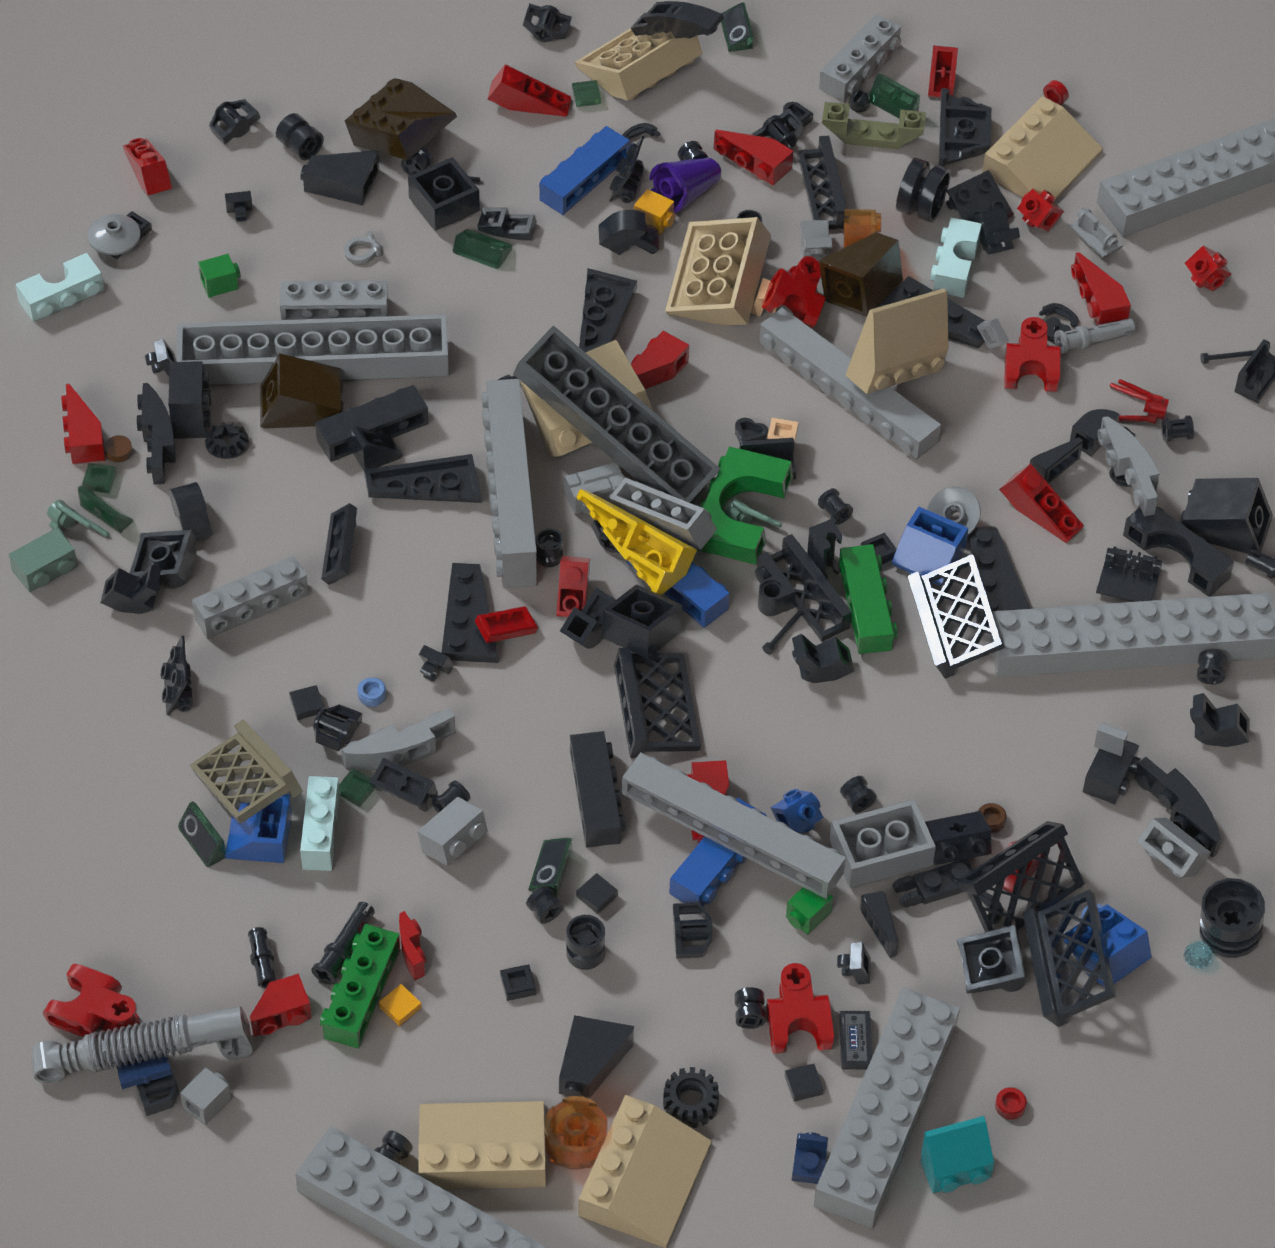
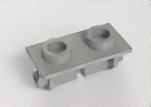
M1080 209L1077 212L1078 220L1069 225L1102 258L1123 247L1117 240V235L1111 233L1103 224H1100L1099 220L1092 215L1089 209Z

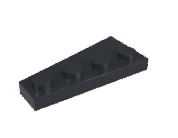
M908 276L878 307L933 292L934 290ZM947 298L948 338L979 348L985 341L977 326L985 320Z
M472 454L364 469L368 498L482 503Z
M976 527L968 535L970 556L974 555L992 611L1030 609L997 527ZM973 589L975 601L976 597L979 594V591ZM977 610L976 623H982L986 613Z
M452 563L441 653L455 661L498 663L495 642L486 643L475 623L477 615L489 613L480 564Z

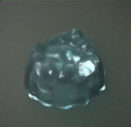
M1195 941L1186 946L1183 956L1189 966L1201 969L1211 963L1212 950L1203 941Z

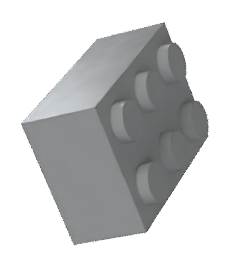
M915 799L831 822L829 841L833 849L846 857L844 876L849 888L933 866L936 846Z

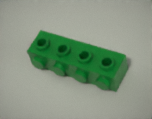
M873 544L840 548L839 569L847 606L852 611L851 624L858 654L892 651L893 639H897V626L895 622L890 620L892 605L890 599L886 600L885 598L887 583L885 577L880 576L882 571L880 555L875 554Z
M365 924L361 934H356L352 944V956L350 959H345L341 971L343 977L340 984L335 983L331 992V1005L329 1009L325 1008L320 1018L324 1039L359 1049L400 951L399 933Z

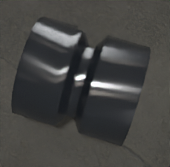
M297 113L284 117L275 132L276 138L284 146L290 148L301 160H309L311 156L316 155L324 142L322 133L315 127L310 126Z
M577 916L567 926L566 956L574 967L581 970H589L601 964L605 957V927L602 921L595 916Z

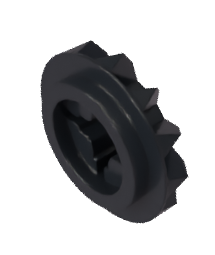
M223 421L221 426L213 425L211 431L206 432V449L217 458L230 459L237 457L247 449L249 444L248 434L245 432L244 426L238 427L235 422L231 425H226ZM224 435L229 436V445H226V442H224Z

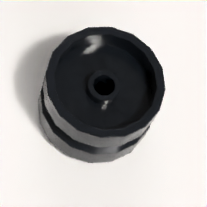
M914 157L903 176L897 195L896 210L907 215H912L917 210L919 219L933 222L945 201L951 179V169L935 165L930 170L928 161Z

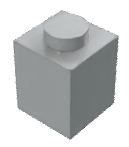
M206 1067L180 1093L183 1108L205 1125L231 1100L227 1079L220 1073H212Z

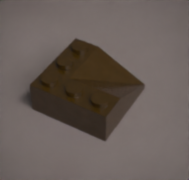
M393 78L381 90L373 94L360 108L354 110L353 114L344 121L354 146L409 160L450 124L457 115L456 112L414 83Z

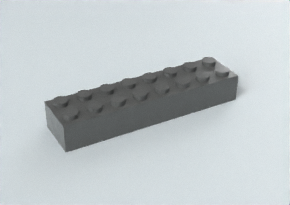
M554 325L518 362L513 375L639 483L692 504L720 470L715 463Z

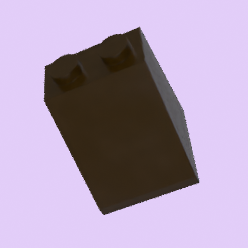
M878 232L844 247L819 261L825 302L865 317L868 316L869 310L877 308L903 281L899 240Z
M279 353L260 385V427L265 429L315 427V422L341 413L344 402L341 401L343 380H340V368Z

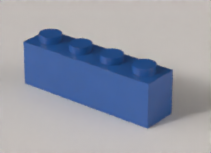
M605 126L601 131L593 134L591 139L582 147H578L567 160L560 162L554 171L541 179L539 182V200L564 215L612 174L622 157L627 158L626 154L630 147V140Z
M627 561V563L634 568L630 561ZM693 562L686 576L663 593L670 600L681 604L682 610L703 628L707 627L729 608V592L727 588L713 580L704 568L698 567Z
M738 797L736 798V800H737L739 803H741V804H743V805H745V806H747V807H749V808H751V809H752V808L756 809L755 807H753V806H751L750 804L744 802L743 800L739 799ZM704 837L670 877L669 894L683 903L700 902L702 906L705 903L710 904L717 894L718 887L722 883L726 884L731 879L739 862L744 863L747 858Z

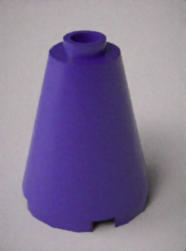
M712 158L659 163L652 168L649 175V181L653 180L654 185L651 191L673 200L674 213L680 212L720 180L721 167Z

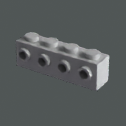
M875 14L820 71L819 89L844 102L854 91L859 89V86L865 80L870 79L873 71L879 65L882 66L892 51L895 52L899 48L902 41L900 38L901 26Z
M387 281L281 282V320L388 316Z
M626 477L609 497L613 505L699 550L704 547L717 530L711 520V514L706 509Z
M295 556L289 557L192 599L195 620L207 639L308 596L307 575Z

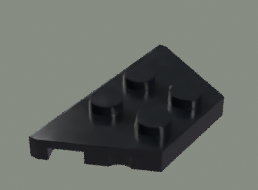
M941 88L938 165L944 166L978 156L990 149L991 107L975 103L972 99L965 96L961 99L949 95V89Z

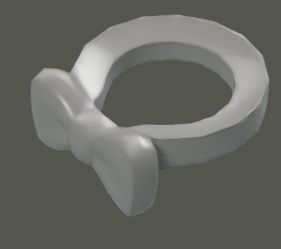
M372 231L367 232L368 237H355L345 244L344 254L348 261L362 264L370 261L375 255L377 257L381 256L380 246L375 240ZM358 243L370 244L372 246L369 252L363 256H354L350 253V248Z

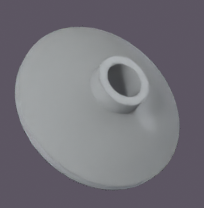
M110 214L100 217L91 224L88 230V241L91 247L105 255H120L129 252L140 240L138 224L132 218L121 214Z
M948 487L934 495L927 507V510L949 520H952L954 513L959 512L960 518L952 521L968 527V535L975 530L981 516V508L977 498L969 490L962 487Z

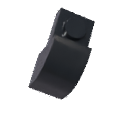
M1005 208L973 214L974 222L982 224L979 241L987 254L1014 249L1012 240L1020 238L1019 228L1009 227Z
M621 210L611 214L598 225L599 245L618 255L623 253L632 244L651 254L659 250L658 229L645 223V213L641 211Z
M1096 409L1085 413L1072 426L1070 441L1078 437L1082 439L1081 451L1092 457L1102 446L1097 435L1098 429H1101L1102 417L1108 416L1118 423L1120 414L1107 409ZM1123 426L1126 430H1128V431L1135 437V435H1136L1135 433L1131 432L1130 429H1128L1127 427Z
M193 482L168 489L174 514L178 516L181 529L192 530L195 540L213 535L206 511L207 506L198 483Z
M151 565L137 577L118 568L105 581L100 603L123 613L143 614L151 611L162 584L159 581L161 569Z
M596 587L582 611L575 607L573 608L560 632L587 649L594 648L604 639L602 638L603 610L616 599Z
M803 634L792 638L794 646L792 655L797 665H799L803 680L811 683L829 682L854 672L850 649L837 637H833L819 645H814Z
M1204 693L1193 695V708L1190 709V717L1195 724L1194 737L1198 741L1206 745L1231 747L1249 742L1250 718L1238 703L1216 708Z

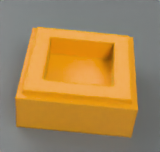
M400 984L379 1001V1008L398 1026H401L422 1008V1003Z

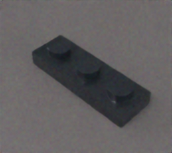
M350 503L334 511L330 516L321 580L328 585L346 577L350 571V559L358 509Z

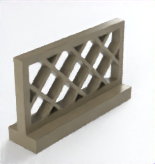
M244 719L234 725L238 732L237 734L190 764L193 772L240 824L288 792L294 798L303 792L292 770ZM240 745L237 753H228L231 749ZM251 760L248 766H240L241 761ZM224 762H232L231 767L222 768ZM210 763H215L212 769L201 770ZM263 773L261 779H252L253 774ZM236 775H244L243 780L233 781ZM226 776L224 782L215 783L217 777ZM277 786L271 791L263 793L266 787ZM248 788H256L254 794H245ZM238 789L236 795L227 796L229 790ZM241 803H250L240 812L238 811Z

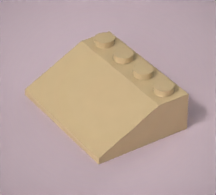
M630 28L576 61L575 65L612 96L624 100H632L641 91L656 86L657 82L662 78L675 74L676 70L680 67L693 63L695 58L703 54L698 36L689 39L687 37L675 39L672 32H659L651 36H635Z
M1042 96L985 153L983 172L989 170L997 184L1022 198L1033 188L1041 192L1045 189L1057 199L1102 153L1103 148L1064 107Z
M758 217L689 222L665 309L668 315L724 326L748 324L771 238V233Z
M943 288L869 310L845 376L866 394L939 372L945 364V357L949 350L947 291Z
M617 340L585 352L652 409L643 385ZM520 381L549 457L562 456L592 443Z
M625 1095L579 1196L578 1216L667 1248L712 1141L657 1106Z
M544 1101L420 1104L419 1176L444 1190L545 1187Z

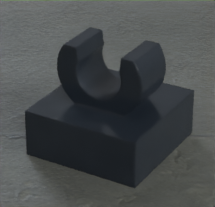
M251 191L225 194L227 213L235 212L236 222L246 221V211L253 210Z
M162 338L153 342L155 352L146 354L145 360L147 366L151 365L153 373H159L164 370L169 376L170 362H176L173 350Z
M423 645L419 653L424 662L420 673L424 674L423 677L434 682L439 674V670L449 675L454 666L449 656Z
M863 942L851 943L850 954H840L837 956V967L842 968V976L853 975L858 985L870 983L871 957Z

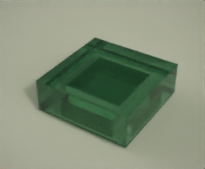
M597 80L572 83L576 107L601 104Z
M88 463L82 482L83 490L110 494L116 475L115 466Z
M352 768L339 784L340 796L361 807L375 790L369 784L371 778Z

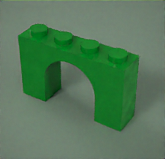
M729 446L726 455L721 456L718 467L720 470L716 478L713 477L710 481L709 495L706 500H702L700 507L706 509L711 514V520L717 530L701 550L695 549L757 565V557L762 554L766 544L764 527L733 520L722 510L729 499L743 492H759L784 499L793 479L792 462Z

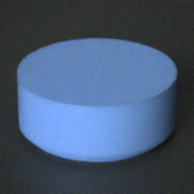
M371 677L359 683L357 692L358 699L362 704L374 707L384 702L386 699V686L382 680Z

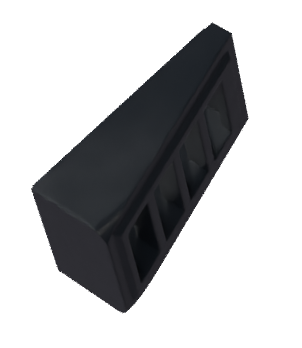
M1078 437L1030 459V463L1049 484L1080 459L1083 440Z
M884 891L863 894L860 903L861 913L889 958L896 957L898 938Z

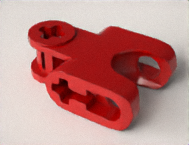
M805 256L800 259L797 266L791 267L788 271L783 268L779 269L769 283L761 307L772 314L775 308L783 305L791 310L797 319L812 329L817 323L825 302V297L816 291L821 277L819 261L814 257Z
M1029 317L1025 319L1021 324L1019 342L1006 343L1005 389H1017L1019 379L1022 376L1031 374L1041 378L1045 391H1058L1060 380V346L1047 345L1048 328L1045 321L1041 318Z
M76 963L70 966L66 976L70 987L79 991L80 995L74 1000L67 1002L53 999L48 1002L43 1011V1016L50 1025L83 1038L86 1034L97 1032L98 1028L104 1031L108 1029L113 1031L114 1028L120 1030L122 1026L127 1028L128 1025L133 1027L136 1023L140 1025L139 1016L136 1013V1004L131 997L119 994L122 990V985L117 979Z
M800 963L788 964L781 971L780 998L767 999L766 1003L772 1053H786L788 1036L799 1030L811 1033L816 1040L818 1050H832L834 1030L829 996L813 995L811 974L806 966Z

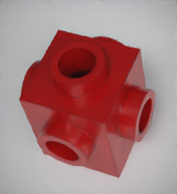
M1032 188L1030 192L1023 196L1021 204L1017 207L1024 215L1022 217L1024 222L1033 228L1036 226L1048 232L1065 212L1054 202L1056 197L1045 189L1041 192Z
M1204 245L1185 262V265L1192 273L1191 280L1199 288L1205 287L1214 291L1216 288L1221 287L1232 274L1226 266L1228 264L1226 258L1219 252H1215Z

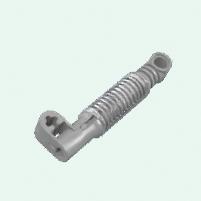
M242 1006L190 1017L185 1014L174 1015L173 1018L169 1016L167 1020L163 1017L160 1021L158 1019H155L154 1022L149 1020L147 1024L141 1022L140 1026L137 1023L133 1027L131 1025H128L127 1028L122 1026L120 1030L118 1028H114L113 1031L108 1029L106 1032L102 1030L99 1034L97 1032L86 1034L83 1039L78 1042L72 1041L71 1044L67 1042L62 1045L56 1041H43L37 1043L32 1048L34 1079L41 1083H54L63 1079L67 1072L82 1071V1068L84 1070L89 1069L92 1072L103 1071V1069L107 1070L108 1063L113 1069L115 1064L120 1067L122 1062L127 1066L128 1061L134 1064L135 1059L139 1063H141L142 1058L147 1062L149 1056L152 1060L155 1059V1055L161 1059L163 1053L165 1057L169 1056V1052L173 1056L176 1054V1051L180 1055L191 1052L194 1047L211 1043L217 1044L225 1058L232 1060L243 1059L253 1052L250 1022Z

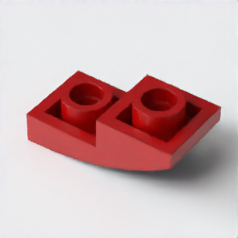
M403 911L399 913L401 950L407 969L413 980L416 981L425 976L424 963L427 962L426 956L420 948L422 930L415 919L411 920L406 912Z

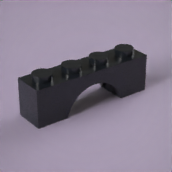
M1156 506L1154 515L1144 516L1139 507L1126 518L1123 532L1124 537L1144 551L1161 547L1181 554L1190 567L1188 583L1206 596H1212L1230 579L1234 561L1227 554L1220 552L1210 545L1204 538L1190 531L1183 523L1176 521L1166 514L1162 508Z

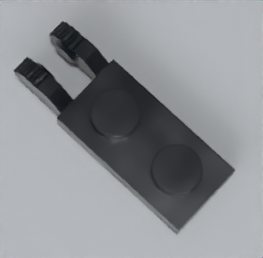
M968 859L959 860L914 874L913 876H904L897 879L892 884V888L896 893L916 888V890L900 897L899 902L903 908L921 903L925 905L963 893L957 881L972 872L973 868Z

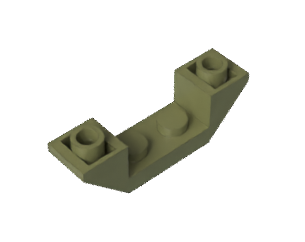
M824 102L822 124L845 144L898 149L924 134L926 112L901 110L899 124L849 119L850 104Z

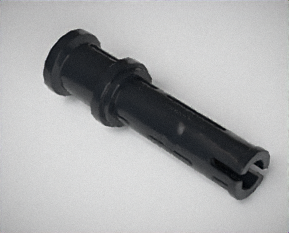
M358 902L357 907L334 943L326 945L324 956L319 963L313 965L311 969L312 974L321 982L326 984L335 983L337 972L345 959L350 956L349 951L352 948L356 934H361L365 924L368 923L375 913L372 906L364 912L368 903Z

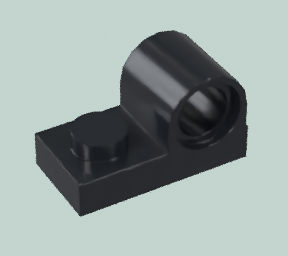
M768 552L757 557V569H755L756 577L761 583L758 594L759 611L767 616H776L795 608L796 590Z

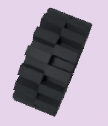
M690 1067L689 1073H686L685 1068L679 1069V1076L675 1072L672 1073L671 1079L666 1080L664 1088L663 1107L666 1109V1113L677 1120H681L685 1125L688 1122L692 1123V1128L698 1127V1121H701L704 1126L708 1123V1118L712 1120L715 1117V1111L717 1112L719 1091L717 1081L713 1082L714 1077L711 1074L705 1077V1070L700 1069L699 1074L695 1073V1067ZM695 1090L702 1094L703 1100L697 1105H687L681 1102L679 1096L683 1091Z

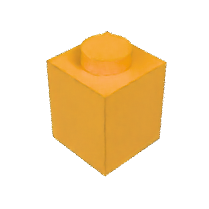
M649 189L644 192L634 205V210L645 213V223L658 229L659 235L662 234L666 227H670L675 220L674 201Z

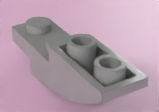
M1108 416L1102 417L1101 429H1098L1097 435L1100 445H1104L1106 449L1108 465L1113 466L1116 476L1125 475L1127 484L1132 485L1134 490V502L1136 506H1140L1143 515H1154L1158 499L1155 491H1157L1160 475L1154 461L1141 443L1128 430Z
M448 708L442 712L433 713L427 719L415 725H408L400 732L396 730L393 724L384 729L380 728L371 735L359 741H353L342 748L343 766L349 770H376L383 758L401 766L436 753L435 742L455 733V716Z

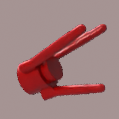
M1122 379L1118 380L1120 385L1110 383V388L1146 402L1143 412L1148 413V416H1119V421H1142L1155 424L1156 419L1162 420L1164 418L1169 399L1155 395Z

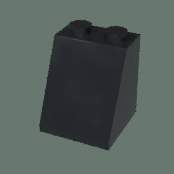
M1259 478L1195 479L1193 488L1188 493V504L1186 510L1182 512L1181 522L1186 528L1197 536L1204 538L1210 544L1249 554L1252 548L1262 552L1273 514Z

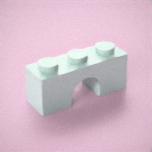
M951 218L949 227L943 228L941 243H944V245L938 246L935 261L939 263L938 265H933L930 280L934 281V291L944 288L947 291V295L964 298L972 261L960 258L975 259L980 240L981 223Z
M87 253L63 263L65 280L59 283L46 282L40 274H37L15 284L18 301L33 322L104 291L102 274Z
M309 776L300 849L302 870L332 871L335 847L334 823L338 819L340 800L338 777Z

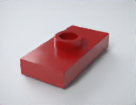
M526 606L477 615L475 623L486 643L535 634L538 629Z

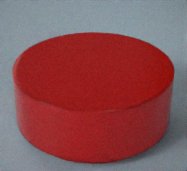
M1052 80L1043 89L1044 96L1060 106L1069 98L1067 88L1060 81Z
M1008 1087L1002 1089L997 1094L995 1109L1001 1117L1015 1120L1024 1114L1027 1099L1022 1091L1017 1088Z

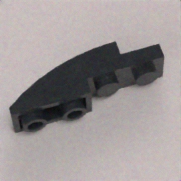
M662 1L656 2L647 13H643L631 27V30L635 36H651L659 32H672L675 39L684 37L689 39L697 35L704 34L708 36L713 34L718 29L717 26L724 19V16L717 11L692 3Z
M143 383L142 394L137 395L138 410H142V415H137V431H142L143 440L147 442V450L151 452V457L146 458L147 474H152L153 485L165 484V463L176 462L172 424L168 411L157 392L149 383Z
M1144 757L1138 762L1134 779L1142 789L1148 790L1158 798L1165 808L1171 809L1170 821L1210 851V856L1214 858L1217 855L1221 837L1213 814L1203 797L1176 768L1166 774L1150 759Z

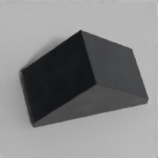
M354 426L351 429L353 454L363 471L364 469L381 467L399 460L403 456L391 436Z

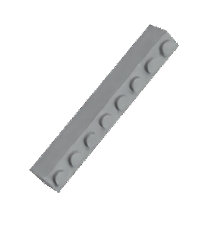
M783 307L760 324L759 342L764 348L774 352L784 363L790 364L803 377L817 384L823 392L833 396L843 407L849 408L863 422L869 423L882 436L896 443L905 453H909L918 459L939 442L940 423L891 387L866 394L845 376L852 358Z
M640 752L622 777V794L825 899L828 898L844 874L846 857L841 855L839 851L817 843L808 835L799 834L783 822H776L764 816L759 810L751 809L739 803L732 796H725L713 790L708 784L700 783L688 777L683 771L674 770L662 764L655 757H649Z

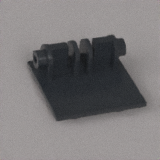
M644 136L639 139L637 144L632 143L626 154L627 158L622 157L616 167V171L619 174L614 177L609 188L612 190L610 202L613 201L615 196L621 198V201L624 203H630V201L634 200L644 171L643 162L637 159Z
M989 170L947 190L949 200L946 201V206L949 210H957L962 220L974 222L973 214L998 208L1006 209L1007 218L1014 215Z
M1116 546L1113 548L1108 547L1096 593L1130 602L1152 601L1163 562L1157 560V556L1143 555L1141 557V552H1138V556L1132 555V550L1127 554L1126 550L1118 549Z
M181 636L177 645L171 648L167 663L164 662L161 667L160 676L164 680L165 686L162 692V702L166 703V715H169L173 708H179V711L187 712L193 705L191 667L186 660L184 636Z

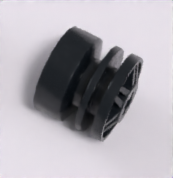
M1235 878L1216 881L1207 888L1202 897L1199 935L1203 944L1212 953L1227 958H1238L1248 955L1257 948L1262 938L1265 901L1261 892L1252 883Z

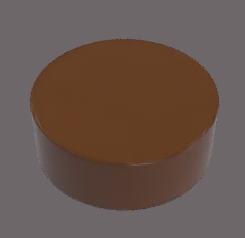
M117 435L105 442V454L110 461L120 463L132 456L133 449L129 438Z
M987 803L979 808L978 811H981L991 829V833H997L1004 828L1007 814L1002 806L995 803Z

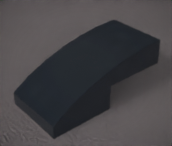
M507 207L482 208L477 228L479 231L497 237L514 240H532L537 221L534 214L510 215Z

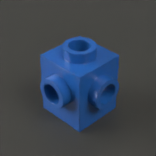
M799 789L788 791L783 795V800L770 807L777 822H783L790 829L798 833H806L816 826L815 823L824 818L819 809L821 804L818 798L812 792Z

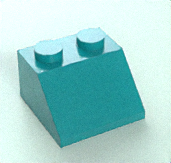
M984 1116L925 1132L920 1163L932 1193L940 1191L944 1193L952 1192L959 1186L969 1183L977 1185L991 1178L994 1159Z

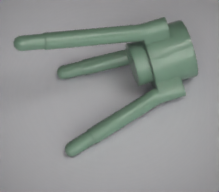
M738 499L731 500L724 510V513L729 518L749 524L752 517H755L778 528L782 526V523L751 509Z
M63 500L53 502L48 508L47 516L52 520L49 526L52 529L57 528L64 537L65 535L61 527L69 528L75 521L105 537L109 536V532L80 515Z

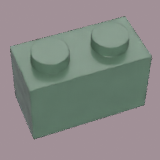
M57 528L9 553L12 572L29 592L45 586L51 580L62 574H67L77 567L75 549Z

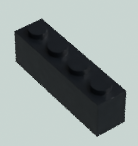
M411 385L315 422L316 438L329 461L333 462L353 454L351 429L354 426L394 438L428 425V406L416 387Z
M604 731L570 735V755L585 847L621 844V832H626L624 814L618 813V807L622 806L620 790H614L613 783H617L616 766H610L609 759H613L612 743L606 742Z

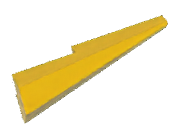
M579 489L576 498L582 501L590 510L589 514L601 524L605 535L624 559L630 561L637 570L636 574L638 577L644 580L651 588L650 591L662 595L686 576L697 551L695 548L587 490Z

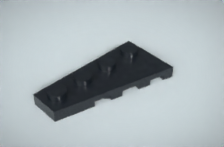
M587 268L579 348L584 352L615 340L636 292V280Z

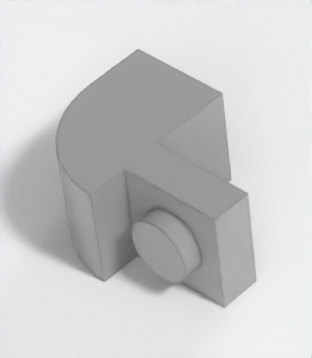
M807 220L800 223L802 258L811 256L820 261L822 258L830 255L832 237H829L828 220Z

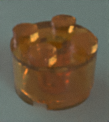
M844 209V215L849 216V218H844L843 247H847L876 232H881V213H876V209Z
M582 1096L564 1098L561 1103L555 1107L553 1105L549 1109L545 1118V1147L549 1158L554 1164L568 1169L593 1168L607 1137V1117L604 1111L602 1112L597 1103L592 1099Z

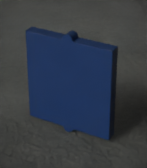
M164 1053L161 1059L155 1055L154 1060L149 1056L147 1062L142 1058L141 1063L135 1059L134 1064L128 1061L127 1066L123 1062L120 1067L117 1066L122 1090L172 1075L168 1057H165Z

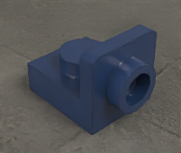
M814 1132L797 1134L792 1181L818 1184L825 1168L828 1137Z

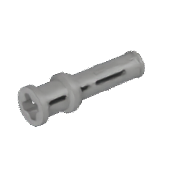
M1131 318L1088 328L1077 326L1075 330L1066 332L1058 330L1054 335L1055 346H1060V354H1065L1068 350L1075 348L1087 349L1090 344L1134 335L1135 324Z

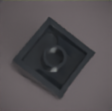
M192 530L141 533L130 573L139 577L149 566L154 565L161 569L159 581H163L167 587L177 588L184 585L190 577L197 554L195 535Z
M1015 925L956 939L961 954L967 994L1000 988L1007 992H1015L1024 987L1027 982V971Z

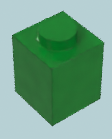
M229 254L198 262L200 280L208 298L238 290L237 279L241 278V273L237 262L232 263Z
M802 887L787 901L786 918L794 928L801 929L809 935L832 913L833 896L829 895L825 899Z

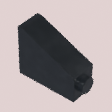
M363 151L311 156L308 164L303 165L300 179L303 180L304 192L363 205L380 170L379 152Z
M574 1015L559 1076V1094H563L571 1099H590L633 1047L634 1026Z

